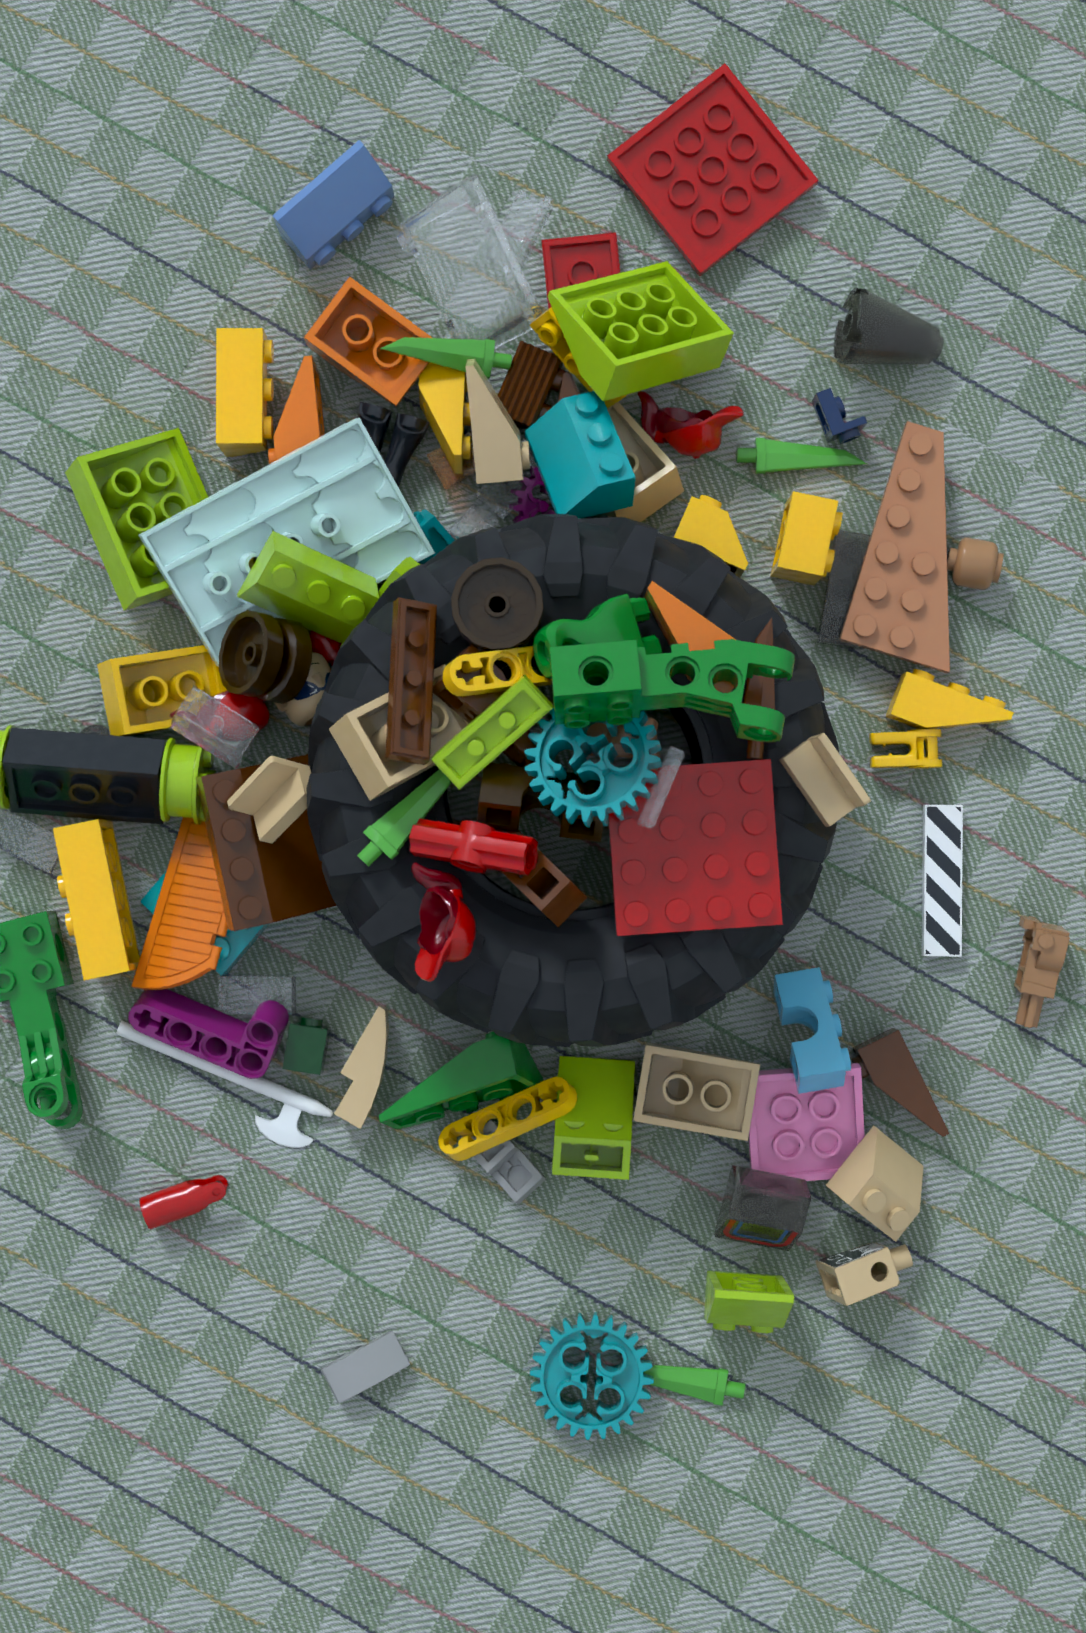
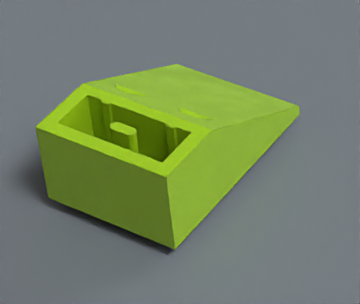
M559 1055L558 1077H562L575 1088L577 1102L572 1111L555 1119L552 1175L629 1180L635 1060ZM561 1090L557 1091L556 1102L559 1101V1094L562 1093Z

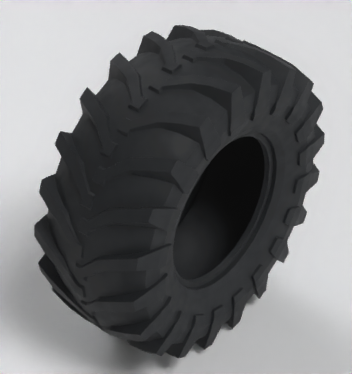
M543 514L500 529L496 527L482 529L460 537L429 561L409 569L391 583L366 618L352 630L339 649L310 727L308 766H310L311 774L306 788L309 826L319 861H322V871L330 894L354 933L360 935L363 945L384 971L411 993H418L423 1001L439 1013L483 1032L493 1031L503 1038L529 1045L569 1047L571 1044H577L580 1046L602 1047L650 1036L654 1030H667L697 1018L724 1000L726 993L736 991L749 982L765 967L785 941L784 936L796 927L807 911L823 869L821 863L824 862L830 853L837 822L830 827L824 826L779 759L811 736L821 733L827 735L839 753L836 735L825 703H823L825 701L824 689L815 665L793 638L789 630L786 629L788 625L772 601L761 591L729 571L731 568L720 557L705 547L660 534L658 529L648 524L624 517L580 519L575 515ZM503 557L519 562L535 576L542 590L543 618L539 630L545 625L560 619L584 620L594 607L616 596L628 594L629 598H644L646 590L652 581L736 640L755 643V639L772 618L773 646L786 649L795 655L791 680L787 681V678H774L775 710L785 716L782 738L776 742H764L763 760L771 759L783 925L616 936L614 902L598 907L576 909L557 927L533 903L505 891L484 873L466 871L447 861L414 856L410 852L409 838L393 860L383 852L368 867L357 856L371 841L363 833L369 825L372 826L439 770L434 765L407 782L370 801L329 731V728L345 714L389 692L393 602L400 597L437 605L434 669L444 664L447 665L470 645L462 638L454 622L451 597L456 581L469 566L488 558ZM494 599L491 601L492 607L490 609L493 612L499 613L505 609L506 604H501L499 599ZM650 611V619L637 624L641 638L655 635L659 639L662 653H671V647ZM534 637L524 647L533 646ZM534 656L531 660L532 668L538 667ZM496 660L495 665L503 671L506 680L510 679V666L502 660ZM676 674L671 678L677 685L685 686L691 683L685 674ZM746 678V680H745V686H744V691H743L742 703H743V701H744V695H745V690H746V685H747V680H748V678ZM685 707L668 708L682 729L690 749L693 764L752 760L746 758L748 739L737 738L730 718ZM448 788L424 819L453 824L448 801ZM415 862L425 868L447 872L455 876L461 882L463 888L462 902L469 908L476 923L475 940L469 956L458 962L445 961L437 977L432 982L421 979L415 971V961L421 948L417 943L421 933L419 910L422 899L427 891L414 878L412 864Z

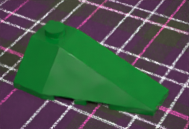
M490 1032L485 1035L484 1040L471 1044L379 1114L380 1123L394 1129H402L440 1120L445 1117L446 1110L452 1112L466 1111V1113L478 1111L480 1102L496 1099L501 1101L544 1081L524 1043H518Z

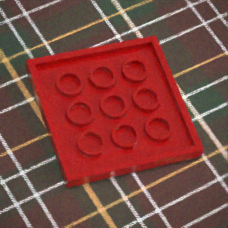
M725 63L607 155L608 163L699 277L805 195L819 181Z
M771 759L662 766L658 768V771L650 770L657 775L659 782L658 784H645L651 797L649 799L641 796L635 798L639 810L636 812L626 805L622 808L624 813V820L622 821L616 817L614 812L608 814L616 936L783 925Z

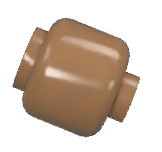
M964 537L959 542L957 549H949L947 570L952 571V580L955 585L986 590L991 586V583H998L1004 554L998 553V547L994 542Z

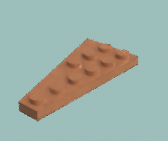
M907 421L903 428L839 640L948 674L950 672L944 432Z

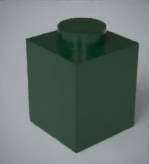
M300 1016V1022L293 1021L290 1023L282 1069L321 1075L324 1072L331 1027L322 1026L323 1019Z

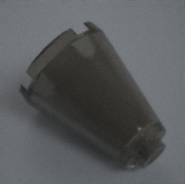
M855 287L849 293L842 307L849 309L844 321L838 320L835 331L833 354L835 358H839L837 362L843 364H930L933 358L937 359L940 356L944 339L940 336L938 327L866 289Z

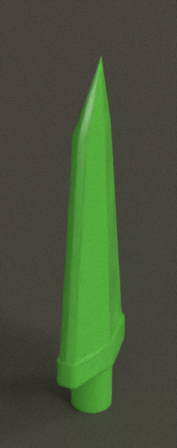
M403 337L380 348L466 372L467 359H476L488 379L490 378L492 367L509 370L512 363L511 354L494 352L495 340Z
M755 438V448L737 447L736 463H755V474L867 464L846 450L768 440L765 438Z
M439 769L372 826L369 825L363 833L371 841L357 856L368 867L383 852L393 860L408 840L412 826L418 822L419 818H425L452 783L448 777Z
M653 1365L652 1368L643 1372L653 1376L654 1383L650 1385L708 1401L714 1405L722 1406L724 1396L741 1399L744 1397L745 1383L728 1381L727 1369Z

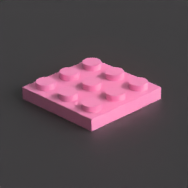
M851 1064V1071H846L844 1086L798 1094L792 1068L759 1071L749 1131L752 1185L830 1180L865 1137L860 1064Z

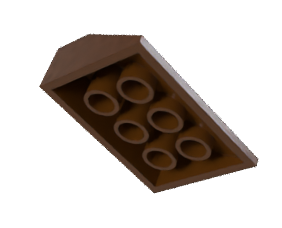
M308 754L287 758L286 760L308 765ZM262 764L196 777L228 930L232 931L274 923L337 906L330 894L322 871V861H319L309 826L307 809L273 844L259 841L253 815L229 809L228 799Z

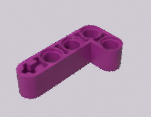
M162 989L144 990L129 1011L128 1019L132 1027L142 1034L246 1078L256 1079L265 1074L276 1055L289 1021V1014L282 1004L277 1001L268 1000L259 1004L250 1021L246 1023L176 992Z

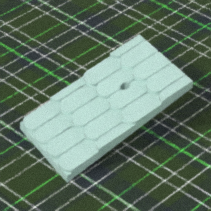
M355 418L348 423L342 424L305 446L290 452L242 480L227 486L138 535L218 667L222 639L228 626L237 615L249 610L272 615L274 618H283L237 597L238 591L251 570L249 568L250 559L253 557L255 559L258 558L272 531L376 578L377 584L387 579L391 572L406 557H412L415 561L419 562L435 554L360 418Z

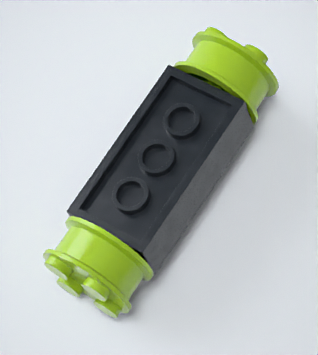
M8 725L5 730H0V806L2 809H9L11 807L12 813L164 824L171 817L193 818L194 823L200 825L205 819L196 777L216 773V770H210L214 762V745H209L208 743H200L199 746L177 744L175 738H169L166 743L165 740L23 729L16 728L15 725Z

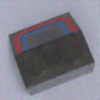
M732 1165L714 1233L715 1237L789 1251L803 1232L811 1202V1195L806 1180Z

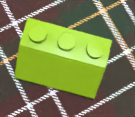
M272 531L238 591L237 597L285 619L300 622L305 628L341 643L366 618L379 600L376 578Z

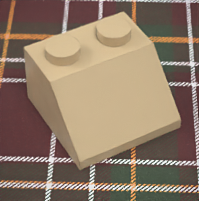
M873 1125L826 1186L896 1242L920 1212L923 1165Z

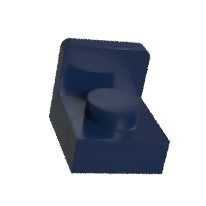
M831 388L816 393L811 402L827 443L838 439L840 444H844L861 436L860 430L867 424L865 416L844 423L843 418L846 417V411L839 396L834 397Z

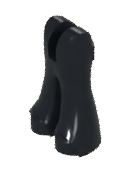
M360 402L358 418L361 419L377 450L381 453L393 412L374 404ZM397 413L391 442L384 461L398 487L412 454L424 438L430 422Z

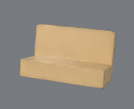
M825 733L811 736L779 759L825 827H830L856 807H862L871 802L870 797Z
M276 756L268 757L228 799L229 809L253 815L259 841L273 844L307 809L306 788L311 774L310 766Z

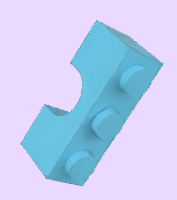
M820 967L775 975L773 993L781 1026L803 1024L814 1033L807 1040L792 1042L790 1062L798 1094L844 1086L846 1071H851V1061L848 1049L840 1047L838 1037L842 1036V1027L839 1015L832 1014L829 1003H833L830 981H823Z

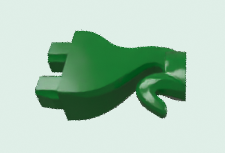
M628 594L610 598L594 607L584 620L560 619L545 625L539 630L533 641L534 657L539 670L546 678L551 679L550 647L637 640V647H645L646 655L662 653L659 639L655 635L641 638L637 625L650 619L647 600L645 598H629Z

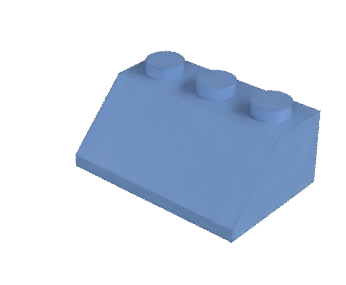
M358 140L272 216L280 236L311 270L316 264L319 266L326 264L335 255V248L345 239L349 242L356 238L364 229L363 223L371 216L375 215L378 217L387 211L393 203L391 199L394 197L392 184L369 151Z

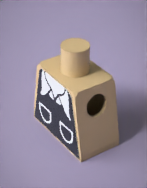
M875 1242L815 1261L826 1296L845 1306L898 1286L900 1281L897 1272L913 1266L911 1254L905 1244L888 1249V1247Z

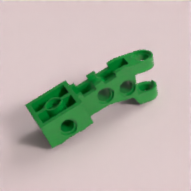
M734 639L714 641V649L689 651L688 643L671 644V653L646 655L645 647H637V640L550 647L555 725L564 724L565 727L572 729L588 726L590 722L607 721V723L612 725H622L630 723L633 718H640V711L685 707L730 718L737 738L760 742L780 741L785 722L784 714L771 708L742 703L746 678L752 679L753 675L769 678H787V681L791 680L795 655L783 648ZM681 673L690 676L693 681L688 685L681 686L675 684L671 678ZM719 681H728L734 685L735 690L729 693H722L715 689L714 684Z
M55 910L44 911L0 923V1002L7 1000L10 1002L25 1075L22 1088L26 1106L33 1115L45 1120L51 1126L63 1130L74 1127L80 1121L83 1114V1105L72 1054L70 1055L65 1034L64 1020L61 1018L56 998V988L74 984ZM37 1098L40 1100L41 1109L37 1105ZM69 1100L72 1105L70 1114L64 1119H55L65 1112Z

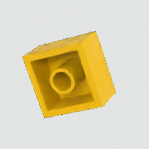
M792 492L785 503L770 577L814 586L822 577H826L827 572L830 573L835 550L829 549L830 540L833 541L835 535H838L843 515L842 512H837L838 500Z

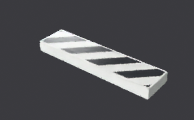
M923 805L922 956L962 957L963 805Z

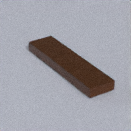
M400 597L393 602L385 758L425 765L430 761L437 605Z

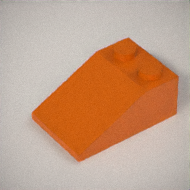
M350 276L304 337L308 348L339 371L396 407L430 363L380 349L403 337H432Z
M312 355L304 356L273 436L274 448H268L269 464L325 434L320 377Z
M652 581L648 586L644 598L647 600L649 609L670 647L671 644L688 643L689 651L714 649V641L736 640ZM686 675L687 679L692 682L691 677ZM719 681L714 684V687L719 692L729 693L734 688V685L728 681Z

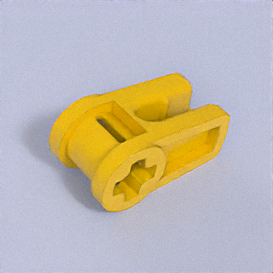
M941 729L869 733L871 745H881L882 747L886 745H906L909 748V752L906 755H892V753H889L888 755L871 757L870 768L908 767L909 769L943 767L942 759H938V738L941 737ZM924 741H925L926 757H924Z

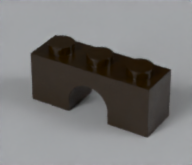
M490 763L483 769L477 822L486 824L494 829L518 832L520 818L526 811L534 808L550 810L553 802L545 806L541 804L538 797L542 791L534 792L529 785L536 777L528 776L525 767L513 766L507 763ZM566 772L567 776L564 780H559L557 777L548 778V780H555V782L562 785L564 799L567 798V791H570L568 783L571 780L576 781L580 788V793L585 795L595 793L600 786V781L588 780L583 783L578 774ZM566 809L558 816L561 823L559 837L601 842L603 824L598 816L593 817L590 827L585 826L582 815H578L573 824L568 823Z

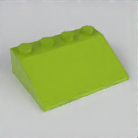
M668 261L551 290L548 294L549 302L581 377L602 401L720 368L734 334Z
M172 429L77 457L65 474L123 610L126 611L173 594L138 535L208 498L180 429Z

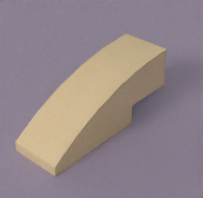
M383 1005L378 1006L340 1072L353 1080L334 1114L359 1129L363 1127L375 1103L387 1059L389 1037L388 1008Z

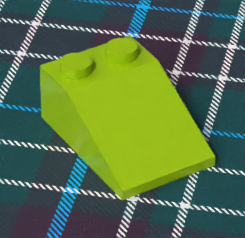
M707 1271L704 1317L706 1323H713L712 1328L732 1331L735 1330L736 1325L751 1326V1331L758 1333H773L774 1327L784 1328L794 1304V1294L782 1275Z

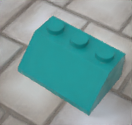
M594 391L562 398L525 431L526 440L529 442L530 450L556 514L575 515L581 519L633 506L635 474L605 402Z

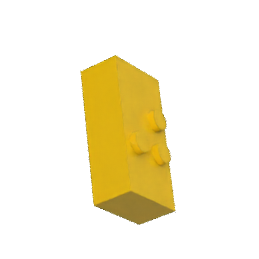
M95 819L53 828L62 875L57 877V883L61 897L67 898L70 913L65 914V923L68 934L75 936L83 980L136 970L140 954L113 822Z

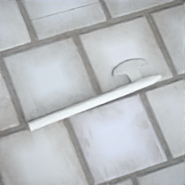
M123 1020L119 1024L116 1035L283 1102L284 1105L281 1113L275 1119L269 1120L255 1115V1124L258 1130L267 1139L278 1145L289 1148H303L309 1146L315 1140L301 1133L298 1129V1119L302 1111L325 1117L333 1115L332 1110L316 1099L262 1077L256 1079L246 1078L135 1030L130 1023Z

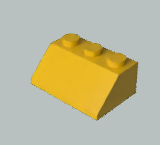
M216 328V444L226 457H237L266 451L267 439H273V417L267 416V401H273L274 384L273 378H267V363L274 362L273 340H267V335L263 328Z
M701 495L698 499L691 496L674 538L705 547L720 557L731 568L729 571L741 578L748 565V561L728 511L721 509L722 503L714 498Z

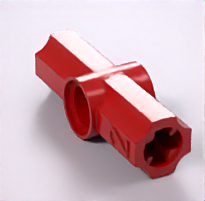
M419 818L418 822L412 826L409 836L410 852L414 856L447 861L460 869L475 873H485L487 869L529 876L530 872L535 869L538 859V842L533 837L498 832L493 827L475 821L465 820L460 825Z

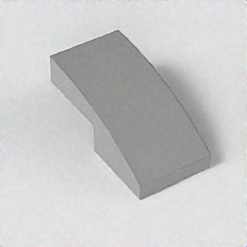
M492 1119L485 1124L483 1129L484 1135H490L497 1129L498 1125ZM508 1140L473 1156L517 1204L523 1202L547 1179L512 1140Z
M387 1331L359 1349L351 1350L320 1370L336 1401L341 1403L409 1366L410 1363L394 1332Z

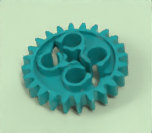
M554 707L549 711L552 716L550 721L540 719L537 722L542 733H529L528 735L531 742L537 747L524 751L527 759L534 761V763L525 767V771L528 776L536 777L529 785L534 792L542 791L538 797L541 804L545 806L553 802L550 810L554 816H559L566 809V819L570 824L575 822L578 815H582V820L586 827H590L594 816H598L603 826H607L608 814L614 812L616 817L622 821L624 820L623 807L627 805L637 812L639 808L635 798L637 796L647 799L651 797L645 784H658L659 782L657 775L650 771V769L662 767L661 759L652 755L661 751L662 747L658 740H650L657 734L654 725L644 726L648 720L644 711L640 712V718H633L630 723L622 724L626 734L639 738H621L620 743L624 752L633 755L630 764L621 768L613 766V761L618 753L614 745L608 742L604 734L597 737L586 735L591 725L604 723L607 725L611 737H616L618 734L617 726L619 725H612L607 723V721L590 722L588 726L576 729L567 728L564 724L555 725ZM566 749L574 751L573 757L568 763L583 783L588 780L600 781L599 789L595 793L590 795L581 794L576 781L571 780L568 783L570 791H567V798L564 799L562 785L555 782V780H548V778L556 777L559 780L566 779L567 773L563 766L554 762L555 756L560 751ZM591 753L596 757H600V760L595 764L586 758Z
M597 1312L593 1313L591 1322H585L582 1313H578L576 1325H572L567 1318H564V1330L562 1332L553 1326L550 1328V1334L553 1338L552 1342L547 1339H540L539 1344L545 1350V1353H533L532 1359L541 1364V1366L530 1368V1375L540 1378V1380L531 1384V1391L542 1392L536 1399L535 1404L536 1406L548 1404L549 1407L544 1413V1418L547 1420L556 1415L558 1417L556 1423L557 1430L561 1429L566 1423L571 1425V1437H574L578 1429L581 1428L584 1429L586 1440L590 1439L592 1430L598 1429L601 1438L605 1439L606 1428L610 1426L617 1434H620L619 1422L624 1420L632 1426L634 1420L630 1412L632 1410L641 1414L644 1412V1407L638 1400L651 1398V1393L643 1388V1385L653 1384L654 1379L653 1376L643 1372L653 1367L652 1360H641V1357L648 1352V1348L646 1345L634 1346L639 1339V1334L636 1332L627 1337L625 1335L627 1330L626 1322L620 1324L617 1329L614 1328L612 1315L608 1316L604 1324L599 1323ZM581 1331H584L587 1336L590 1335L593 1339L608 1333L600 1342L601 1351L605 1352L614 1349L623 1356L622 1361L616 1366L604 1364L601 1359V1353H597L596 1374L599 1377L595 1379L594 1399L598 1400L600 1392L605 1388H613L620 1394L619 1400L614 1404L608 1405L601 1400L597 1402L596 1410L602 1420H599L596 1415L593 1416L591 1413L581 1415L576 1419L575 1417L583 1410L581 1398L577 1401L569 1402L561 1396V1391L564 1387L574 1385L581 1390L583 1399L587 1398V1376L584 1375L588 1373L589 1352H585L583 1360L576 1364L567 1362L563 1357L564 1351L569 1347L575 1346L582 1351L586 1350L587 1341Z

